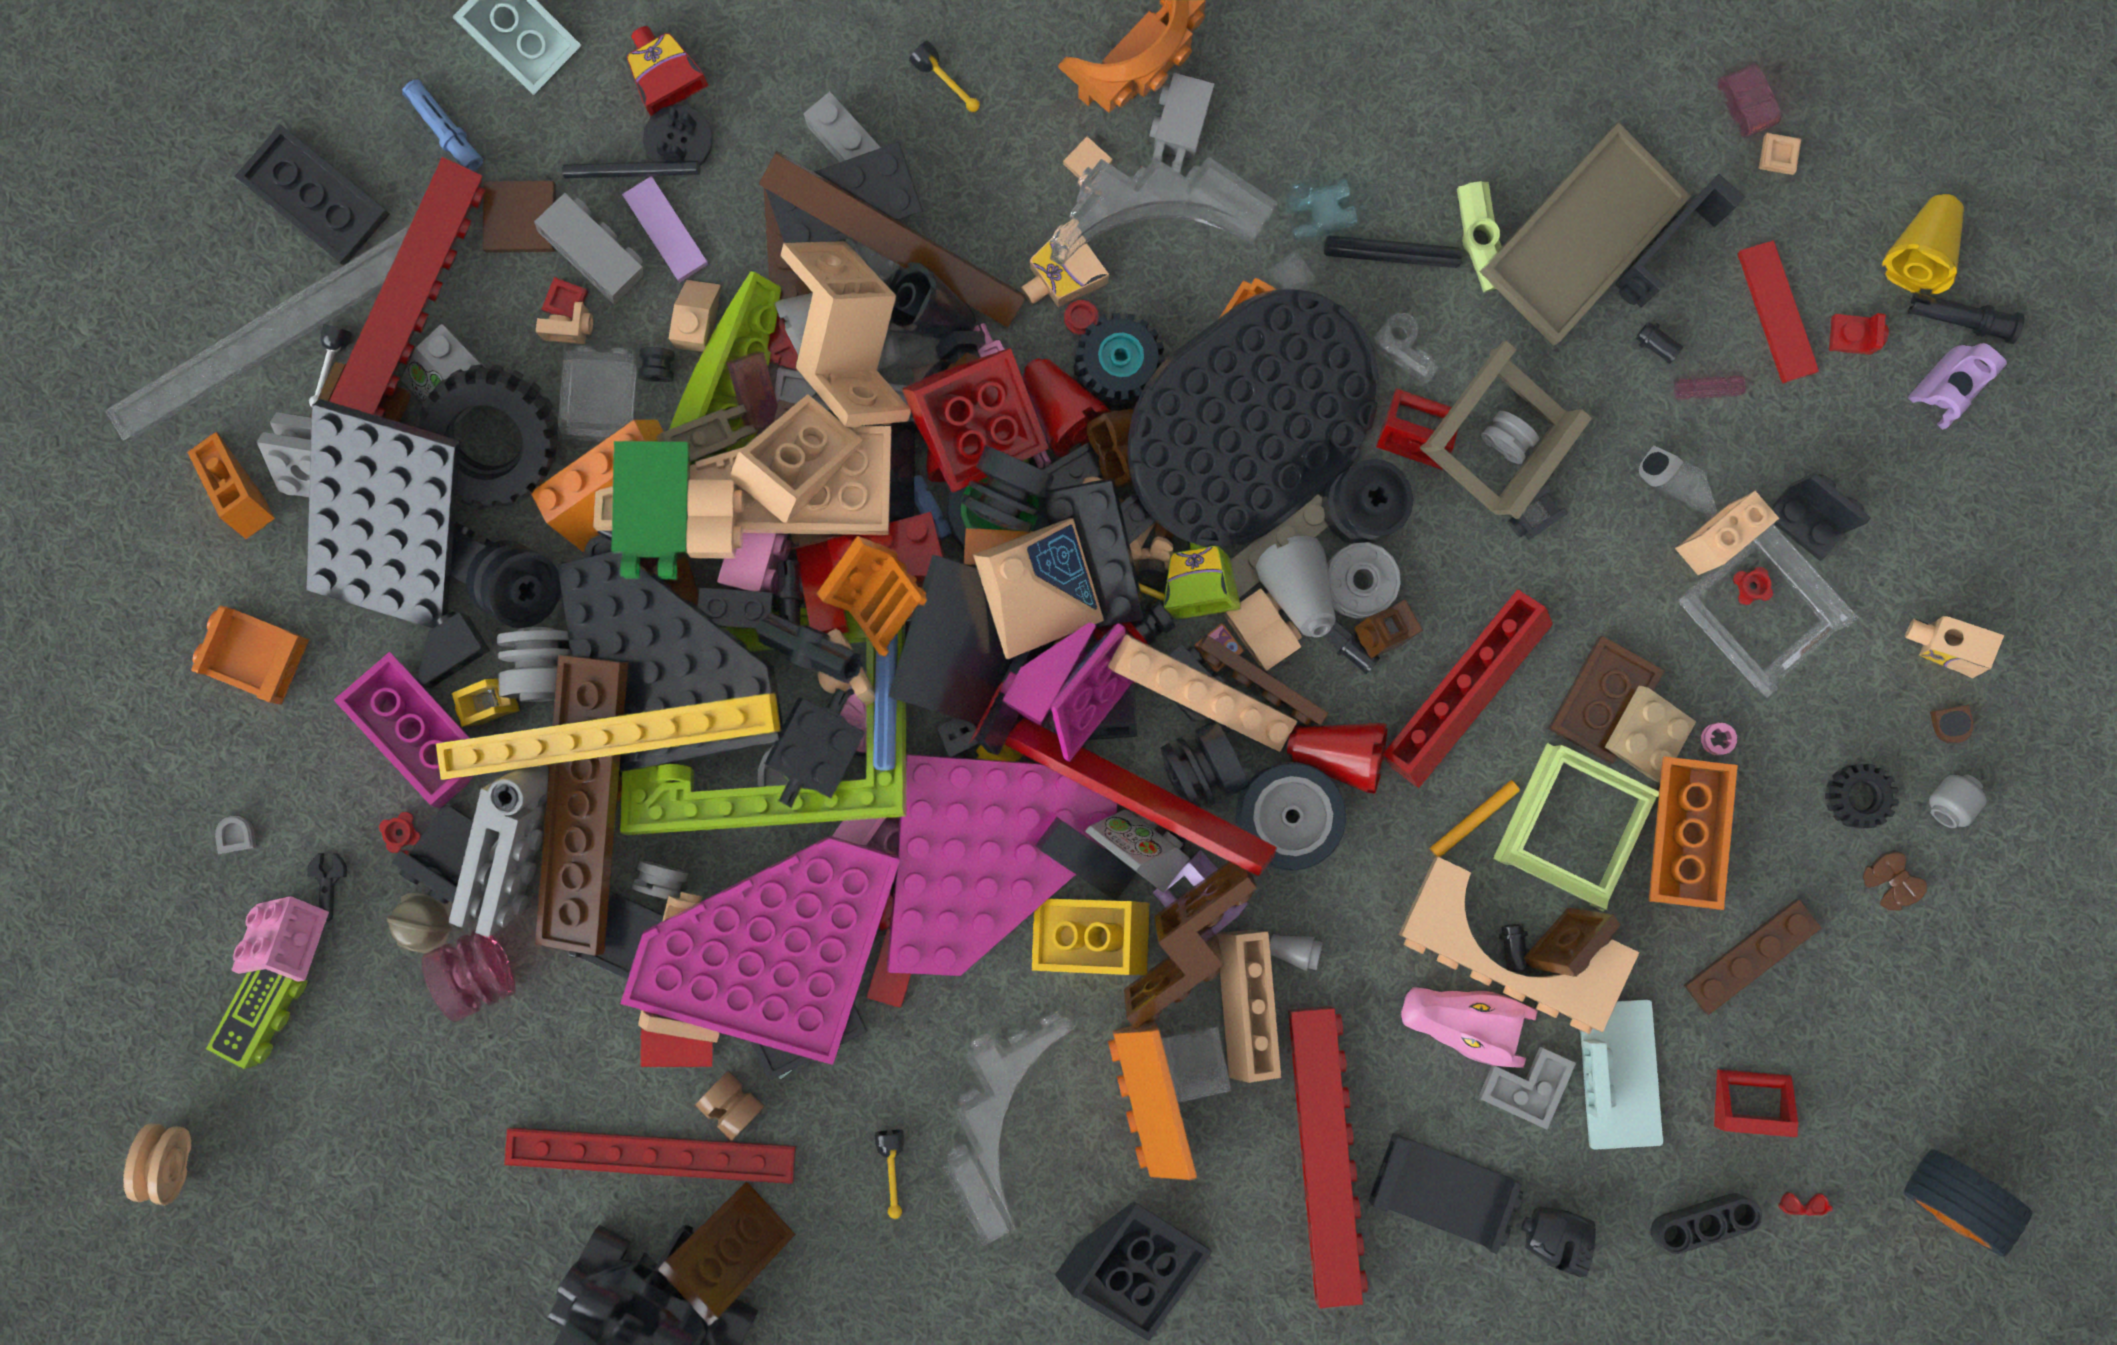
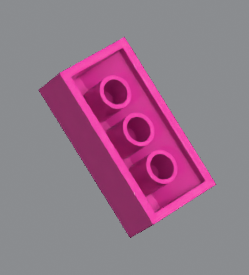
M388 652L334 699L337 705L431 806L440 809L467 786L474 775L441 780L436 744L471 738L391 652Z

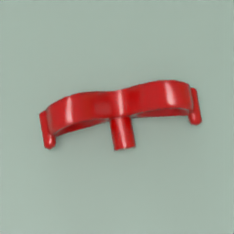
M1786 1192L1778 1204V1207L1788 1215L1823 1216L1829 1211H1833V1206L1829 1205L1827 1197L1822 1193L1815 1194L1806 1205H1802L1793 1193Z

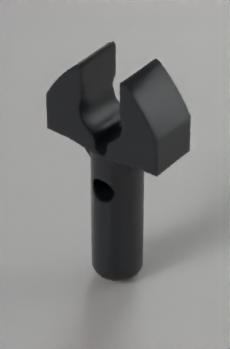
M1149 558L1138 561L1139 569L1136 571L1138 583L1156 591L1163 589L1167 584L1168 570H1165L1164 562Z
M318 853L309 863L307 877H315L320 884L318 908L329 912L326 922L333 919L335 883L341 877H347V865L337 853L332 854L333 867L328 874L322 867L324 853Z

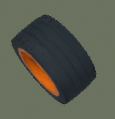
M1931 1149L1922 1159V1162L1919 1163L1916 1168L1917 1170L1910 1177L1911 1179L1908 1180L1903 1193L1911 1201L1935 1216L1952 1230L1989 1251L2005 1257L2024 1232L2033 1211L2014 1195L1956 1159Z

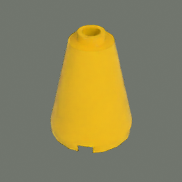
M1942 194L1931 197L1889 249L1883 260V266L1885 265L1887 268L1885 275L1888 280L1912 293L1920 292L1921 289H1932L1931 294H1939L1948 290L1953 285L1958 270L1964 206L1955 196Z

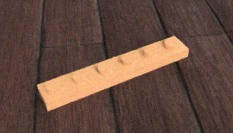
M1125 634L1108 665L1114 672L1279 752L1297 723V720L1127 634Z

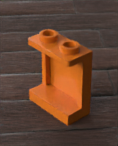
M219 605L218 609L208 619V632L203 643L196 648L192 660L194 664L191 670L257 695V698L269 703L282 705L310 639L236 609Z

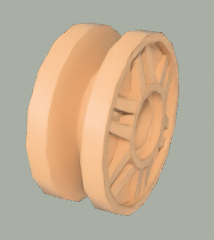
M150 1123L137 1133L130 1147L124 1170V1190L128 1199L135 1202H144L150 1198L153 1203L164 1206L174 1201L179 1195L187 1177V1160L192 1146L190 1133L187 1129L174 1126L166 1130L161 1124Z

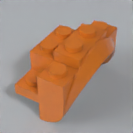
M1160 0L1159 3L1163 7L1156 14L1149 11L1102 60V64L1066 56L1058 65V68L1078 85V97L1087 106L1095 100L1110 113L1117 105L1120 108L1123 107L1130 98L1133 99L1138 93L1144 98L1151 89L1156 92L1168 78L1167 72L1175 64L1178 67L1181 66L1190 56L1193 36L1191 32L1195 31L1205 19L1206 0Z

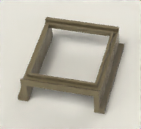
M1505 340L1498 348L1491 349L1490 357L1428 441L1420 449L1495 515L1511 514L1515 519H1519L1592 418L1583 409L1566 412L1509 360L1517 349ZM1497 376L1552 424L1500 496L1496 495L1444 449Z

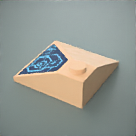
M1068 518L973 555L1007 659L1072 634L1089 622L1097 624L1104 621L1073 518Z

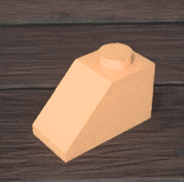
M686 280L674 304L668 338L675 348L698 352L704 351L714 332L721 285Z

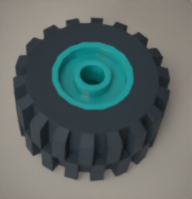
M1113 313L1111 320H1107L1105 315L1098 318L1097 325L1091 323L1086 328L1085 335H1081L1075 354L1074 375H1078L1077 382L1101 402L1110 403V410H1118L1119 405L1124 404L1125 410L1133 408L1134 402H1138L1151 376L1165 361V356H1162L1164 351L1163 342H1157L1159 336L1157 331L1153 329L1149 332L1147 330L1149 323L1144 319L1140 323L1135 322V315L1128 314L1126 319H1121L1120 313Z

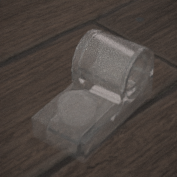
M1407 313L1394 314L1371 341L1372 348L1426 386L1439 367L1434 364L1435 360L1428 353L1422 350L1415 351L1410 348L1418 335L1419 326L1416 319ZM1391 328H1403L1407 333V339H1396L1391 333Z

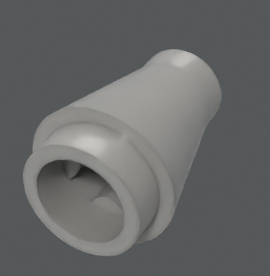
M1273 934L1270 942V955L1304 971H1308V968L1317 970L1323 942L1316 941L1314 936H1280Z

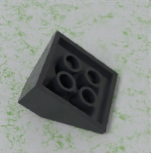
M1133 1201L1076 1244L1055 1276L1073 1297L1150 1341L1212 1251Z

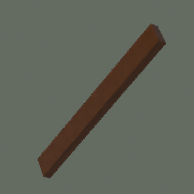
M777 150L759 182L760 186L905 269L910 267L907 265L910 262L925 265L964 303L1007 328L1026 298L1025 294Z

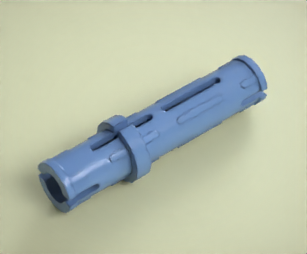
M415 79L407 83L402 90V94L440 139L439 144L443 150L450 152L461 166L472 171L477 170L483 164V158L467 141L465 131L461 127L455 126L420 80Z

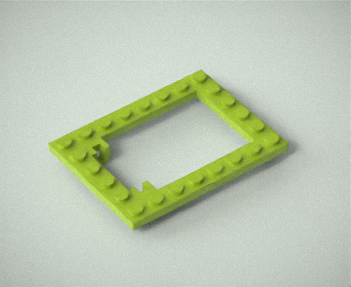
M800 608L801 624L809 626L807 609ZM777 610V612L772 613L779 615V610ZM845 610L849 632L843 633V635L848 639L849 643L866 642V675L875 690L876 649L851 612ZM905 623L898 631L897 666L905 644ZM719 626L720 628H725L746 644V648L750 651L774 650L758 642L757 629ZM896 700L894 769L882 771L877 770L873 766L874 701L866 706V780L840 781L832 798L825 797L814 790L801 788L793 807L790 808L778 801L786 785L694 792V769L678 764L657 765L622 772L620 833L624 835L907 816L906 702Z

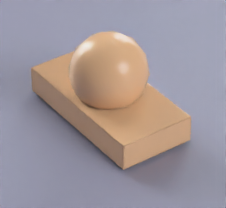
M834 629L827 633L831 636L830 640L853 650L848 639L839 630ZM862 666L858 676L854 677L850 683L841 682L820 671L818 672L819 684L825 691L834 694L835 689L838 688L846 692L852 686L856 696L866 706L875 701V690Z

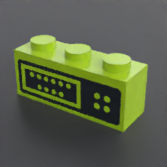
M267 969L247 972L206 1049L243 1069L257 1066L258 1063L262 1064L272 1051L273 1045L269 1042L275 1031L279 1032L289 1020L290 1012L287 1009L293 998L297 999L301 996L308 980L296 981Z

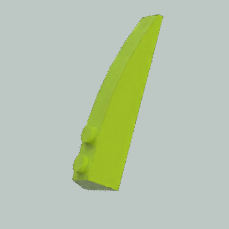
M750 271L710 337L686 386L669 430L721 409L724 412L744 404L747 412L740 418L729 420L728 423L733 432L746 425H754L756 433L737 441V443L730 447L690 462V466L694 465L696 461L743 448L754 440L757 435L760 419H755L759 400H763L765 386L761 385L765 365L769 366L771 351H768L770 333H773L775 330L777 318L775 302L780 299L781 286L756 272Z

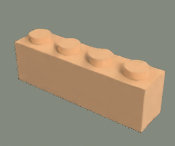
M1257 930L1217 933L1224 963L1220 970L1229 1078L1248 1083L1281 1078L1268 931Z

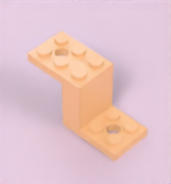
M846 241L783 243L781 257L813 292L796 369L845 427L857 428L862 425H889L896 422H907L911 411L910 407L877 371L896 295Z

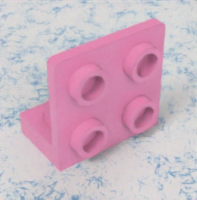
M292 896L256 904L247 915L245 922L247 930L244 938L235 948L233 954L235 962L232 971L241 974L267 969L296 981L306 980L329 912Z

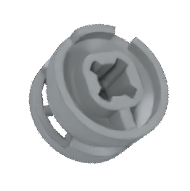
M1498 411L1493 418L1494 424L1488 426L1481 434V437L1489 447L1492 446L1503 454L1505 459L1521 464L1526 458L1524 453L1528 448L1532 449L1539 441V436L1519 417L1506 411Z
M639 860L637 870L640 871L638 879H635L632 889L664 899H668L669 896L680 898L682 883L687 881L689 873L658 863Z

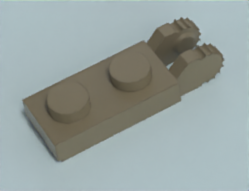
M744 404L724 412L721 409L660 433L656 438L658 442H689L690 462H693L734 445L737 441L756 433L754 425H746L735 432L732 431L728 421L740 418L747 412Z

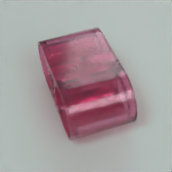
M1751 64L1719 78L1718 89L1719 91L1723 90L1728 100L1725 104L1733 121H1738L1742 132H1740L1742 137H1749L1779 124L1781 113L1778 103L1763 72L1756 64Z

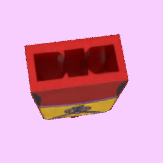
M648 26L640 27L632 33L631 38L638 49L632 51L626 57L642 102L650 116L661 108L677 104L709 86L700 68L670 33H665L655 38Z

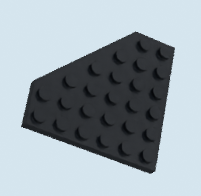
M608 552L558 565L571 656L628 662L624 715L775 693L780 731L624 753L620 756L619 773L773 743L779 740L783 720L774 666L768 661L752 653L746 648V644L725 628H720L709 619V615L691 601L683 599L675 593L669 584L652 571H647L640 565V579H624V577H621L620 566L623 553Z

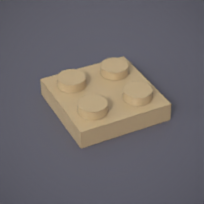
M1638 686L1605 748L1647 777L1660 783L1662 758H1677L1696 721L1648 687Z

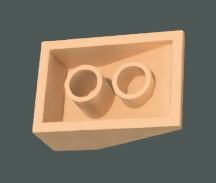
M807 394L739 451L729 478L734 480L735 483L786 524L812 500L861 445L863 439L851 429L845 427L839 419Z

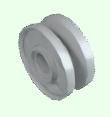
M1369 542L1353 543L1336 552L1327 562L1334 610L1339 614L1353 619L1368 618L1387 609L1396 599L1401 585L1400 569L1394 557L1383 547ZM1356 572H1361L1367 576L1368 587L1366 590L1358 589L1354 585L1353 576Z

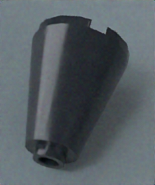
M915 262L907 263L910 267L903 271L897 269L885 283L896 295L888 326L890 330L902 334L942 340L953 331H974L976 323L974 312L925 265Z

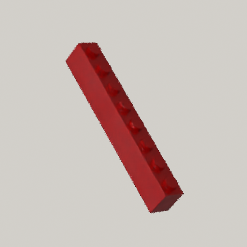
M444 157L441 158L329 402L384 417L386 409L381 408L386 395L392 397L397 389L400 377L395 374L400 363L407 365L412 356L415 346L410 344L414 332L422 333L429 314L424 312L429 300L436 302L441 292L443 282L439 281L443 269L450 271L456 259L458 251L453 250L457 238L459 237L464 240L468 233L472 220L468 219L467 216L471 207L473 206L478 209L483 200L486 189L481 187L482 175Z
M1331 1006L1288 1009L1315 1302L1319 1308L1363 1305L1362 1293L1368 1292V1284L1365 1270H1360L1358 1257L1364 1256V1243L1362 1234L1356 1233L1355 1219L1361 1218L1359 1198L1358 1196L1353 1197L1351 1182H1357V1170L1355 1160H1349L1348 1145L1354 1144L1352 1125L1351 1123H1346L1344 1109L1350 1108L1348 1087H1342L1341 1072H1346L1347 1070L1344 1050H1339L1337 1036L1343 1035L1341 1014H1335V1008Z

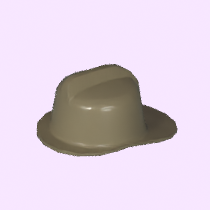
M408 893L401 896V903L387 917L391 935L397 941V945L411 951L440 955L454 925L449 923L453 903L449 901L448 904H443L432 896L421 893Z

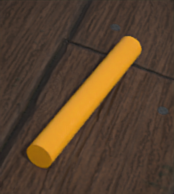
M1510 780L1429 849L1436 857H1442L1520 792L1519 787Z

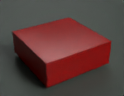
M554 277L541 309L552 315L566 316L572 321L574 303L583 302L584 304L589 291Z

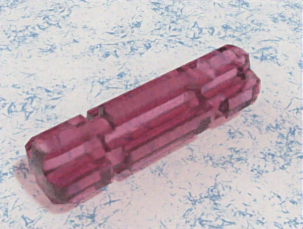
M1730 376L1727 379L1725 377L1696 378L1694 381L1692 379H1679L1674 384V394L1678 400L1690 399L1695 396V399L1723 397L1728 394V397L1741 396L1746 391L1745 378L1743 376Z

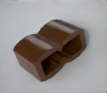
M1133 409L1104 413L1087 422L1088 438L1094 451L1099 455L1102 476L1104 479L1115 478L1117 488L1133 485L1128 463V435L1134 412Z

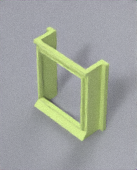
M1547 743L1493 859L1505 865H1513L1591 903L1590 906L1604 912V910H1607L1608 901L1651 808L1659 796V791L1563 745L1552 746ZM1563 763L1639 799L1599 886L1523 850Z

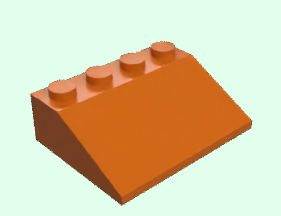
M1155 1021L1150 1024L1143 1023L1136 1029L1133 1026L1113 1030L1114 1039L1109 1040L1108 1045L1113 1062H1121L1123 1075L1117 1076L1122 1098L1130 1097L1133 1110L1126 1111L1131 1133L1138 1132L1142 1145L1135 1147L1140 1169L1147 1167L1149 1176L1156 1178L1184 1180L1197 1178L1160 1032Z

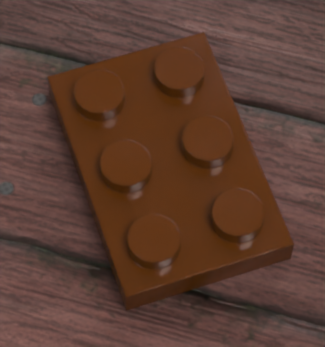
M1598 637L1548 729L1605 762L1614 764L1618 756L1605 748L1638 686L1648 687L1654 691L1664 670L1606 637Z

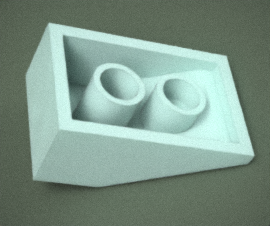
M468 0L452 17L533 95L581 46L537 0Z

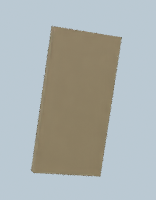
M1618 122L1611 127L1479 272L1554 346L1577 324L1688 201L1691 195Z

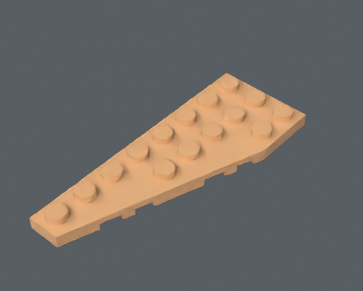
M891 426L848 427L863 439L861 445L812 500L786 524L735 483L737 490H743L744 495L743 513H737L736 526H742L743 533L889 535ZM743 448L696 461L694 465L690 466V480H732L729 478L739 451ZM613 486L595 491L594 528L596 531H612Z

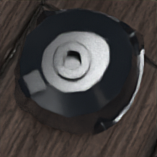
M1538 1207L1534 1209L1531 1218L1527 1216L1524 1218L1521 1230L1526 1232L1525 1248L1550 1267L1580 1278L1588 1275L1595 1248V1221L1570 1211Z

